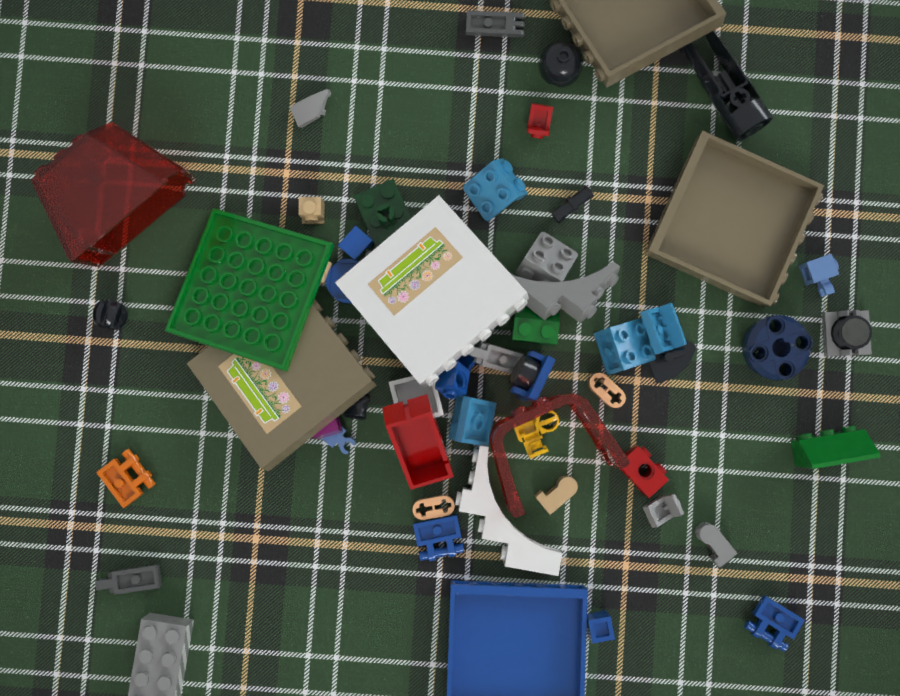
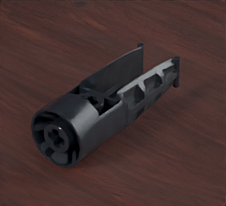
M713 30L706 35V39L724 69L719 75L714 77L692 43L682 47L680 52H685L692 69H694L700 80L701 86L710 97L711 103L735 141L738 142L764 128L772 121L773 116L749 78L746 77L738 65L737 60L734 59L724 42L721 41Z

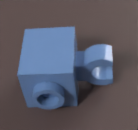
M832 254L798 265L805 285L817 283L820 297L835 293L829 278L839 275V265Z

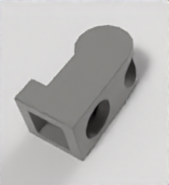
M701 522L696 526L695 535L700 541L706 543L713 552L709 558L716 566L722 567L738 554L717 527L707 522Z

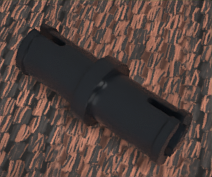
M585 185L572 197L568 196L565 198V202L550 213L555 221L560 223L572 212L576 213L579 211V207L593 198L594 195Z

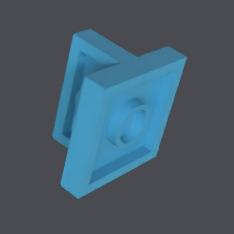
M457 396L448 439L461 443L488 446L497 403L472 397Z

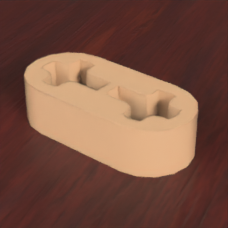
M595 373L588 379L589 388L606 405L612 408H619L625 403V393L608 376L603 373ZM594 378H603L602 384L606 389L604 390L601 387L595 388ZM610 391L612 394L619 393V403H611L612 397L607 392Z
M448 495L422 498L414 503L413 514L420 520L448 516L454 511L455 503ZM443 499H446L447 503H451L448 511H443V508L435 509V505H440ZM421 503H424L425 507L432 506L433 508L427 510L426 515H422L421 512L416 510L420 507Z

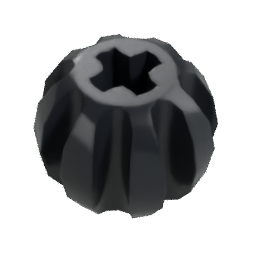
M101 300L93 310L94 323L105 329L119 330L128 319L127 308L117 301Z

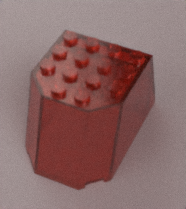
M113 122L75 137L70 147L57 152L53 157L54 160L48 165L39 167L35 171V176L30 179L67 258L74 263L99 268L186 195L184 189L187 184H193L196 181V178L186 169Z

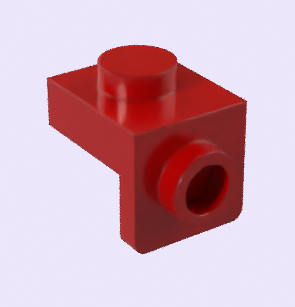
M531 103L527 133H530L531 137L543 139L544 136H549L553 106Z

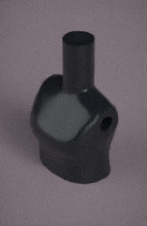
M365 394L345 410L343 416L350 419L365 420L370 403V395Z

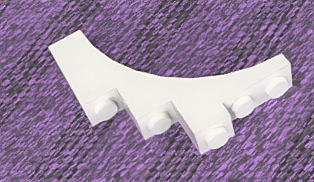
M479 445L478 449H474L472 462L476 463L475 469L469 473L468 484L472 486L471 488L462 487V492L457 491L455 505H459V512L484 516V519L479 520L478 532H481V538L507 543L506 546H502L500 559L504 560L505 567L559 576L562 552L559 549L542 545L525 536L511 524L500 510L489 483L487 467L489 447Z

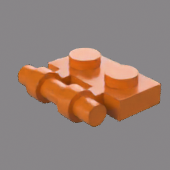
M130 449L122 453L126 459L124 463L121 464L118 458H115L96 472L123 508H126L144 494L139 487L142 483L148 489L156 485L151 478L153 475L149 470L146 471L139 462L140 458L137 454L134 455ZM130 467L139 476L135 480L127 472Z

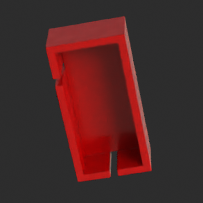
M427 394L408 399V404H403L402 401L382 407L386 429L410 490L454 477L450 459Z

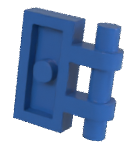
M457 514L413 523L417 547L423 545L427 547V551L419 552L420 561L428 559L429 561H435L438 557L448 555L449 557H454L456 554L464 552L463 543L457 545L453 543V539L462 538ZM446 541L447 547L434 549L433 543Z
M762 595L752 612L754 616L759 618L758 622L753 623L747 620L744 628L751 631V635L767 641L768 645L772 648H778L785 652L788 644L783 641L784 637L787 635L794 640L805 620L767 596ZM768 624L777 629L774 634L765 630Z

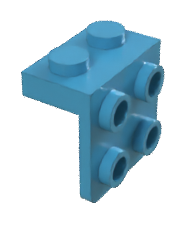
M503 158L490 162L463 186V190L486 221L493 219L512 202L520 200L528 194L525 190L524 182L515 176L512 165Z

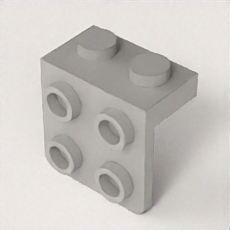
M541 232L515 273L522 278L533 281L560 282L566 277L578 257V253L546 232Z

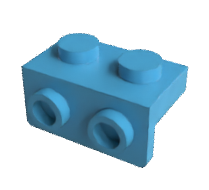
M672 303L640 312L642 324L646 328L650 339L649 343L655 355L687 344Z

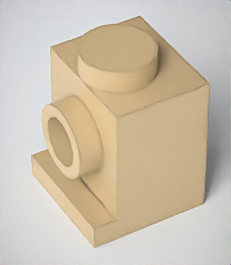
M299 197V216L302 218V224H324L325 202L321 197Z

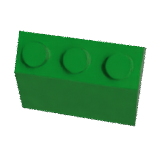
M855 425L841 427L842 431L834 432V429L819 431L820 435L812 436V433L798 434V439L790 440L795 466L817 469L880 458L881 456L866 430L856 429Z

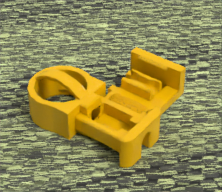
M543 410L533 415L534 419L516 426V423L513 424L517 439L523 442L530 459L549 452L546 445H542L540 439L543 437L540 434L554 431L558 427L559 417L552 410ZM544 413H552L554 415L549 419L539 422L541 415ZM556 421L554 426L549 429L541 427L543 425ZM543 447V449L532 453V451Z

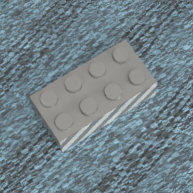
M149 613L141 619L128 696H181L194 623L193 619Z

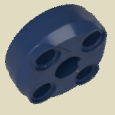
M772 315L764 317L750 326L743 339L742 351L747 365L756 374L767 379L787 380L798 374L807 364L813 340L797 320L784 315ZM771 321H773L775 324V328L773 331H771L769 328V323ZM798 337L801 340L799 347L796 346V339ZM755 347L759 351L756 358L753 357L752 353ZM781 364H783L785 367V371L783 374H780L779 367Z

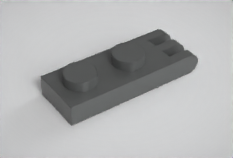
M467 10L466 35L524 37L525 31L516 29L525 28V22L522 21L525 20V14Z

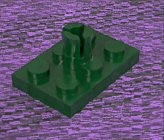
M394 179L353 196L376 248L411 219Z

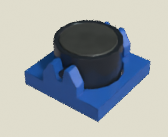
M529 351L527 355H523L515 365L510 376L509 384L512 385L510 392L522 401H536L551 372L555 359L534 351Z

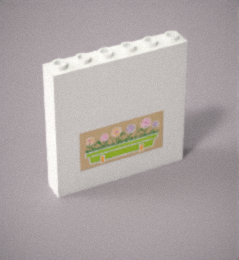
M439 195L335 282L423 388L436 383L439 379L438 376L444 370L446 372L451 370L457 364V359L462 355L467 356L470 354L477 342L480 340L484 341L490 337L492 330L497 325H504L510 319L509 315L515 310L520 311L523 309L529 299L527 291Z

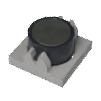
M845 310L822 313L825 357L872 355V328L869 320V310Z

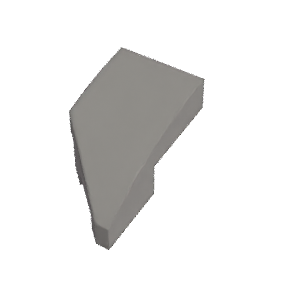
M330 90L320 91L290 107L298 127L303 128L320 118V115L325 116V105L328 97L331 96Z

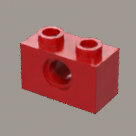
M633 445L615 464L644 496L650 498L669 481L665 476L667 471L659 463L654 464L650 459L652 455L645 447L642 446L640 448ZM646 464L648 471L645 475L640 476L638 469L640 465Z

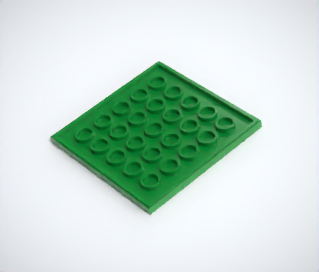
M213 208L164 331L287 372L334 244Z

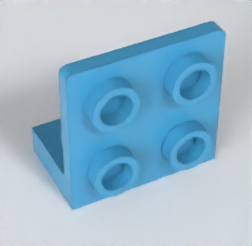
M642 318L593 333L607 375L656 359L649 343L650 339L646 328L642 324Z

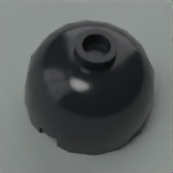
M560 40L552 42L545 48L540 57L539 71L541 77L546 83L558 85L557 87L571 85L578 79L582 71L583 58L581 51L569 41Z

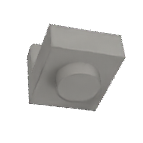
M675 494L660 496L642 507L652 528L659 527L671 518L684 514L681 503Z

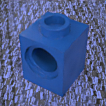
M456 361L457 364L447 372L444 370L438 376L439 379L435 384V389L449 399L465 396L467 393L470 370L458 361Z

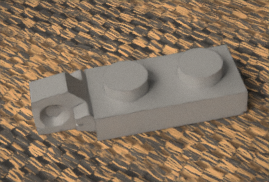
M480 342L478 347L474 346V350L469 354L475 357L473 362L481 366L512 374L519 359L524 355L485 342Z

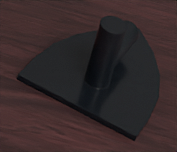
M686 340L687 344L656 354V359L648 362L656 384L667 381L684 370L693 358L697 346Z

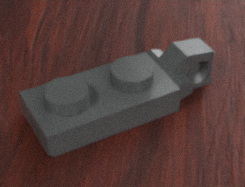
M154 564L108 572L107 578L95 581L96 590L109 589L110 593L116 595L162 587L160 565Z

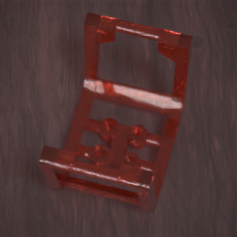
M559 394L549 398L546 396L540 397L536 401H532V405L527 408L521 406L512 410V415L501 419L493 426L490 432L489 443L505 504L513 517L516 518L524 515L525 511L510 472L502 444L503 437L511 429L565 404L570 406L590 436L605 465L610 466L613 464L614 468L618 470L629 465V459L588 400L580 395Z

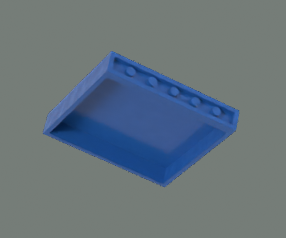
M451 580L446 696H585L588 589L585 585Z

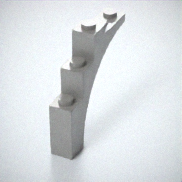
M613 261L598 272L571 281L544 282L533 281L515 275L512 276L528 293L529 299L526 306L543 320H546L551 315H556L562 309L581 323L584 319H589L595 314L597 300L603 295L605 289L609 286L613 287L617 283L620 266ZM521 309L520 311L515 310V311H514L512 314H510L509 316L511 317L514 313H516V312L519 313V312H521L523 309Z

